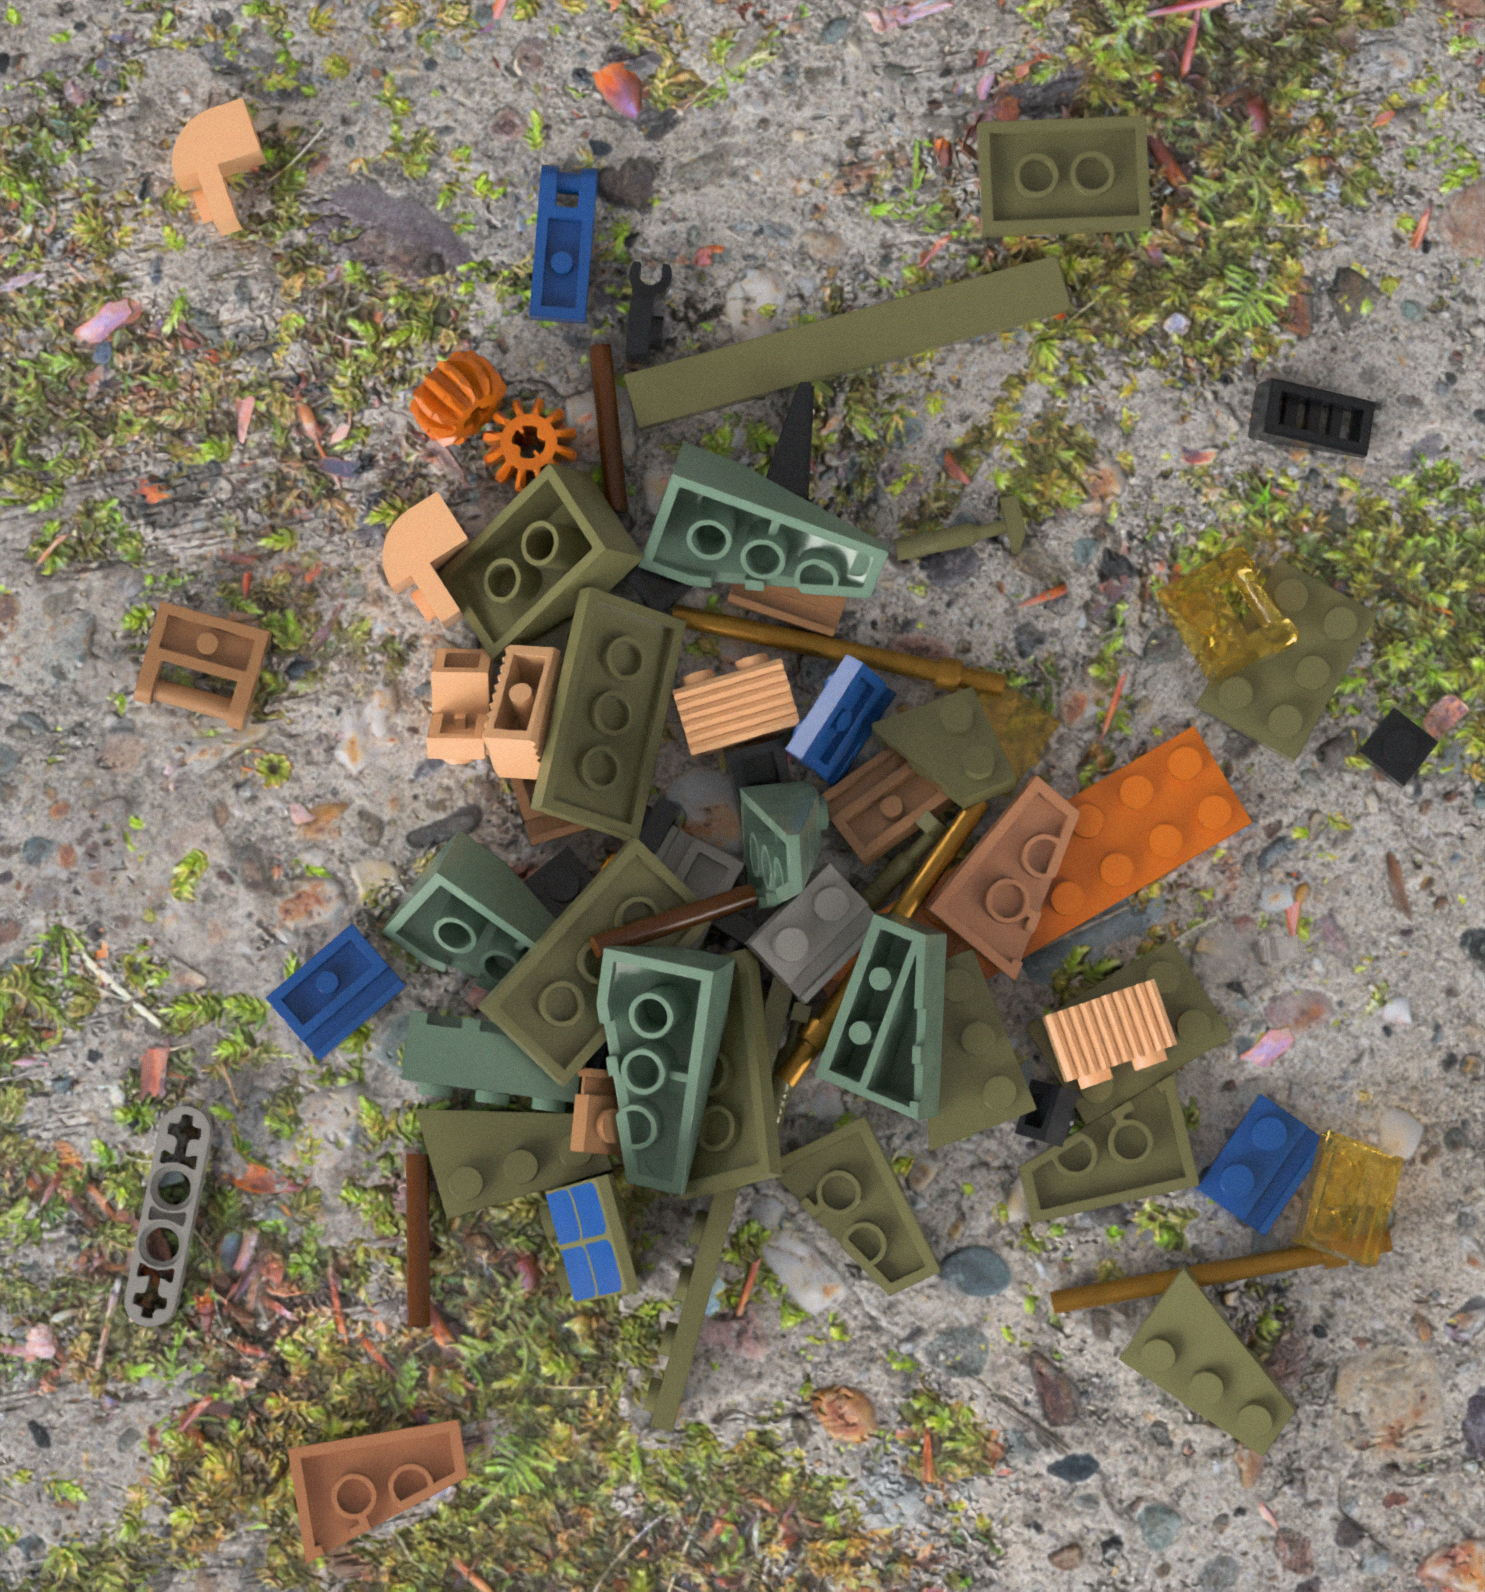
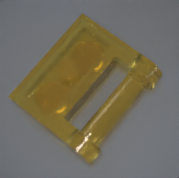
M1244 547L1228 550L1155 592L1160 605L1210 686L1215 685L1271 652L1279 653L1289 649L1300 637V633L1292 620L1282 617L1253 571L1255 562ZM1225 582H1234L1262 627L1248 635L1218 586Z

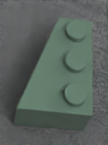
M876 913L873 915L815 1077L916 1120L939 1116L946 933L898 913Z
M410 1010L401 1080L418 1082V1094L452 1098L453 1087L476 1090L474 1100L476 1102L508 1106L510 1095L533 1097L531 1109L565 1113L566 1103H575V1093H581L582 1076H577L576 1074L566 1086L558 1085L494 1022Z

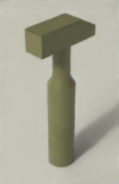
M1018 495L1000 498L1004 520L982 525L966 523L894 539L898 561L975 545L980 539L1003 534L1008 536L1011 554L1021 553L1026 537V529Z
M926 810L915 822L924 831L923 834L906 851L898 853L872 882L859 893L869 904L868 907L873 912L915 869L916 860L935 841L938 842L948 828L940 818L930 811Z
M797 999L795 1000L786 1044L779 1050L772 1075L777 1130L779 1132L783 1126L793 1087L776 1075L802 1039L797 1034L804 1024L808 1023L813 1002L804 1004L800 1003Z

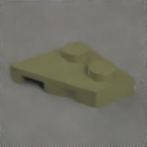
M973 686L871 723L872 736L876 743L881 747L887 744L909 761L910 769L925 780L937 783L941 787L943 794L963 809L1016 789V777Z

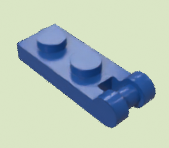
M542 165L529 311L530 320L586 324L599 170L596 168L581 167L580 173L561 172L559 166ZM558 194L578 195V207L557 206Z

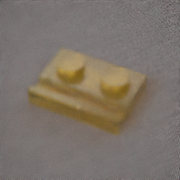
M1331 1130L1321 1133L1293 1242L1342 1260L1354 1261L1359 1263L1360 1267L1366 1269L1377 1266L1404 1158L1397 1155H1387L1382 1153L1379 1148Z

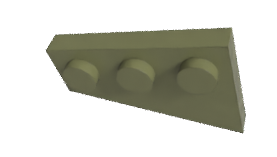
M974 949L946 959L939 1116L928 1118L929 1152L1037 1110Z
M1174 1073L1066 1137L1063 1147L1053 1145L1018 1167L1030 1223L1200 1186Z
M415 1109L447 1219L612 1170L609 1155L570 1151L573 1114Z
M867 1115L781 1157L783 1176L775 1177L774 1179L776 1181L779 1180L800 1202L799 1204L813 1219L816 1218L841 1244V1247L889 1296L943 1270Z
M1184 1262L1120 1353L1119 1360L1263 1457L1295 1413L1296 1404L1254 1351H1250L1229 1324L1230 1320L1217 1303L1214 1305L1197 1283L1195 1275Z

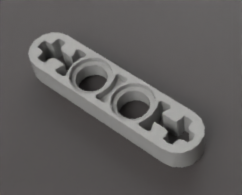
M179 1106L171 1109L162 1118L158 1130L124 1304L128 1316L135 1323L144 1327H155L168 1322L176 1314L180 1303L213 1140V1124L210 1117L203 1110L194 1106ZM186 1115L193 1116V1126L201 1129L200 1139L190 1140L185 1157L197 1156L196 1168L182 1162L164 1163L166 1151L178 1155L180 1137L171 1134L173 1124L183 1123ZM171 1171L183 1173L191 1184L188 1198L177 1205L166 1202L159 1192L161 1179ZM161 1227L171 1229L179 1239L177 1254L167 1261L155 1259L148 1249L150 1234ZM143 1264L155 1270L174 1269L173 1281L166 1277L160 1278L158 1296L166 1298L167 1305L165 1308L156 1309L153 1317L145 1315L146 1306L137 1303L138 1294L149 1292L153 1275H141Z

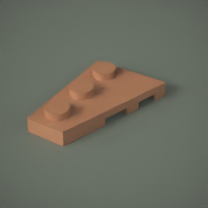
M1032 775L927 904L925 909L1010 980L1016 982L1023 964L1021 962L1031 933H1035L1042 914L1040 912L1052 878L1056 877L1080 811L1041 778Z
M460 1418L288 1448L306 1564L468 1477L469 1470Z

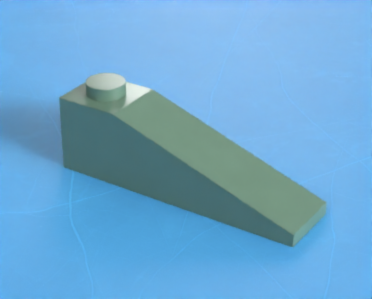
M683 442L643 551L644 558L639 562L638 567L696 587L711 588L712 582L745 584V590L764 591L765 586L798 588L802 594L870 598L888 556L890 546L739 462Z
M807 781L740 787L745 885L750 883L756 892L758 904L754 907L757 910L770 909L802 893L822 848L821 830H827L829 825L828 806L825 797L819 796V792Z
M459 830L430 861L387 921L381 933L432 968L445 972L447 967L451 966L478 977L476 986L491 992L556 919L503 860Z
M606 946L604 948L596 1006L599 1023H604L609 1056L606 1057L608 1075L613 1076L619 1108V1112L616 1114V1121L627 1183L677 1195H683L686 1192L727 1018L735 958L685 947Z

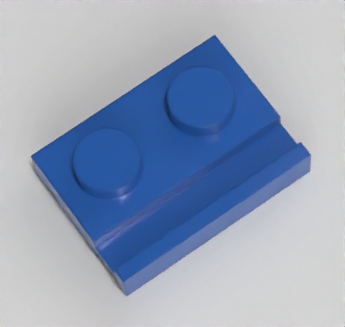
M846 654L838 668L827 677L823 691L807 716L796 725L792 739L785 750L808 770L815 773L820 780L834 786L842 780L871 735V723L881 719L897 693L888 688L886 683L863 662Z
M350 924L265 999L300 1040L312 1051L313 1055L319 1061H322L407 988V985L398 977L354 924Z
M1258 1094L1199 1180L1200 1186L1194 1188L1265 1236L1330 1141L1315 1133L1307 1125L1262 1094Z

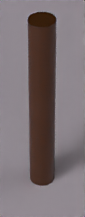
M596 344L589 346L604 497L616 514L628 512V501L611 344Z
M749 883L591 936V947L595 956L601 958L606 946H637L756 906L758 904L757 895L753 886Z
M406 1154L407 1327L430 1326L429 1155Z

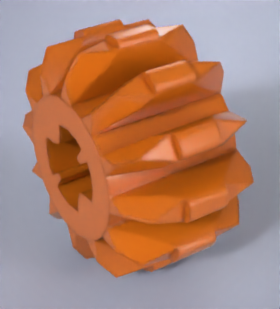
M474 350L456 351L446 361H438L436 368L431 373L424 374L425 380L414 389V399L409 410L415 416L416 422L421 426V429L432 440H437L444 447L453 444L460 445L470 435H478L480 428L486 423L492 422L491 416L502 407V398L505 395L507 386L502 381L500 374L495 370L496 368L484 356L480 357Z
M539 398L535 399L531 414H525L524 406L520 399L512 401V409L515 414V418L512 420L504 413L496 411L492 416L493 420L503 431H484L482 437L486 444L498 447L484 454L485 464L487 466L503 464L495 475V479L500 485L507 483L516 474L515 490L517 494L528 485L529 479H534L549 463L560 465L558 461L572 463L576 462L578 458L576 450L563 446L577 438L575 428L564 427L558 429L565 419V412L561 408H557L544 418L545 402ZM536 435L540 446L544 448L540 454L534 450V458H523L521 448L517 445L520 439L527 443L526 436Z

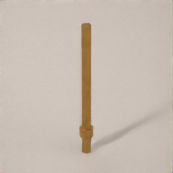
M680 604L674 605L672 613L673 617L687 621L685 629L836 662H841L845 655L848 654L863 662L870 669L935 683L934 689L956 693L958 688L966 689L973 686L975 692L1002 697L1007 677L1004 674L963 666L964 660L941 655L939 661Z
M985 801L959 810L889 913H898L913 919L990 806ZM856 961L816 1018L810 1016L808 1023H805L797 1035L802 1039L776 1075L794 1089L818 1054L824 1051Z
M1388 1229L1344 1237L1342 1232L1321 1235L1318 1237L1319 1242L1196 1264L1188 1266V1268L1197 1278L1199 1286L1204 1287L1317 1265H1324L1325 1270L1349 1265L1350 1259L1392 1252L1393 1248ZM1180 1268L1051 1291L1050 1298L1054 1314L1161 1295Z

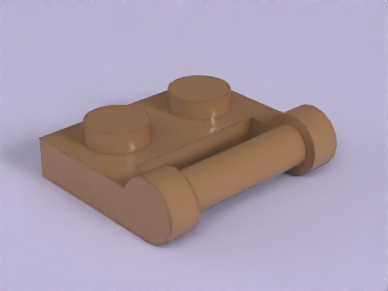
M161 601L137 679L134 700L152 705L154 700L213 716L226 720L227 727L244 731L251 714L254 694L272 633ZM164 662L236 682L233 697L228 698L161 679Z

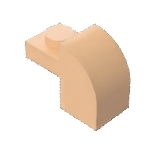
M243 97L205 110L192 118L178 135L172 155L174 178L182 192L199 186L202 187V189L194 191L193 196L203 223L206 224L213 221L221 237L242 230L225 177L267 163Z
M438 491L404 512L394 522L384 542L382 560L386 578L395 594H399L416 583L419 589L409 594L427 623L438 617L446 630L463 619L464 616L435 570L455 558L470 541Z
M437 648L431 669L432 717L427 734V759H443L450 764H466L475 759L485 760V756L489 755L481 732L486 730L484 722L488 721L486 713L491 711L489 704L493 702V660L485 649Z

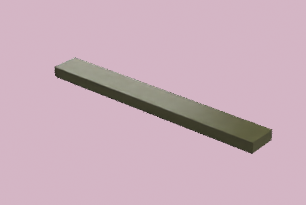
M1053 255L624 374V380L640 432L799 387L800 382H812L813 384L1070 312L1072 307L1057 256Z

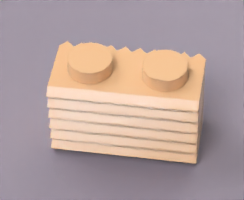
M509 645L504 649L506 656L502 657L503 665L499 667L501 674L497 676L499 683L494 685L496 692L492 694L493 702L489 704L491 711L486 713L488 721L484 722L486 730L481 732L494 770L499 777L537 780L563 666V658L560 656L561 651L555 647Z
M760 653L736 661L737 671L715 677L713 669H706L680 678L682 687L672 690L692 760L722 752L723 748L773 734H783L795 729L800 718L781 658L769 661L767 653Z
M1155 979L1042 1017L1064 1083L1077 1079L1080 1089L1113 1079L1110 1067L1132 1060L1135 1071L1166 1061L1168 1058L1165 1048L1177 1045Z

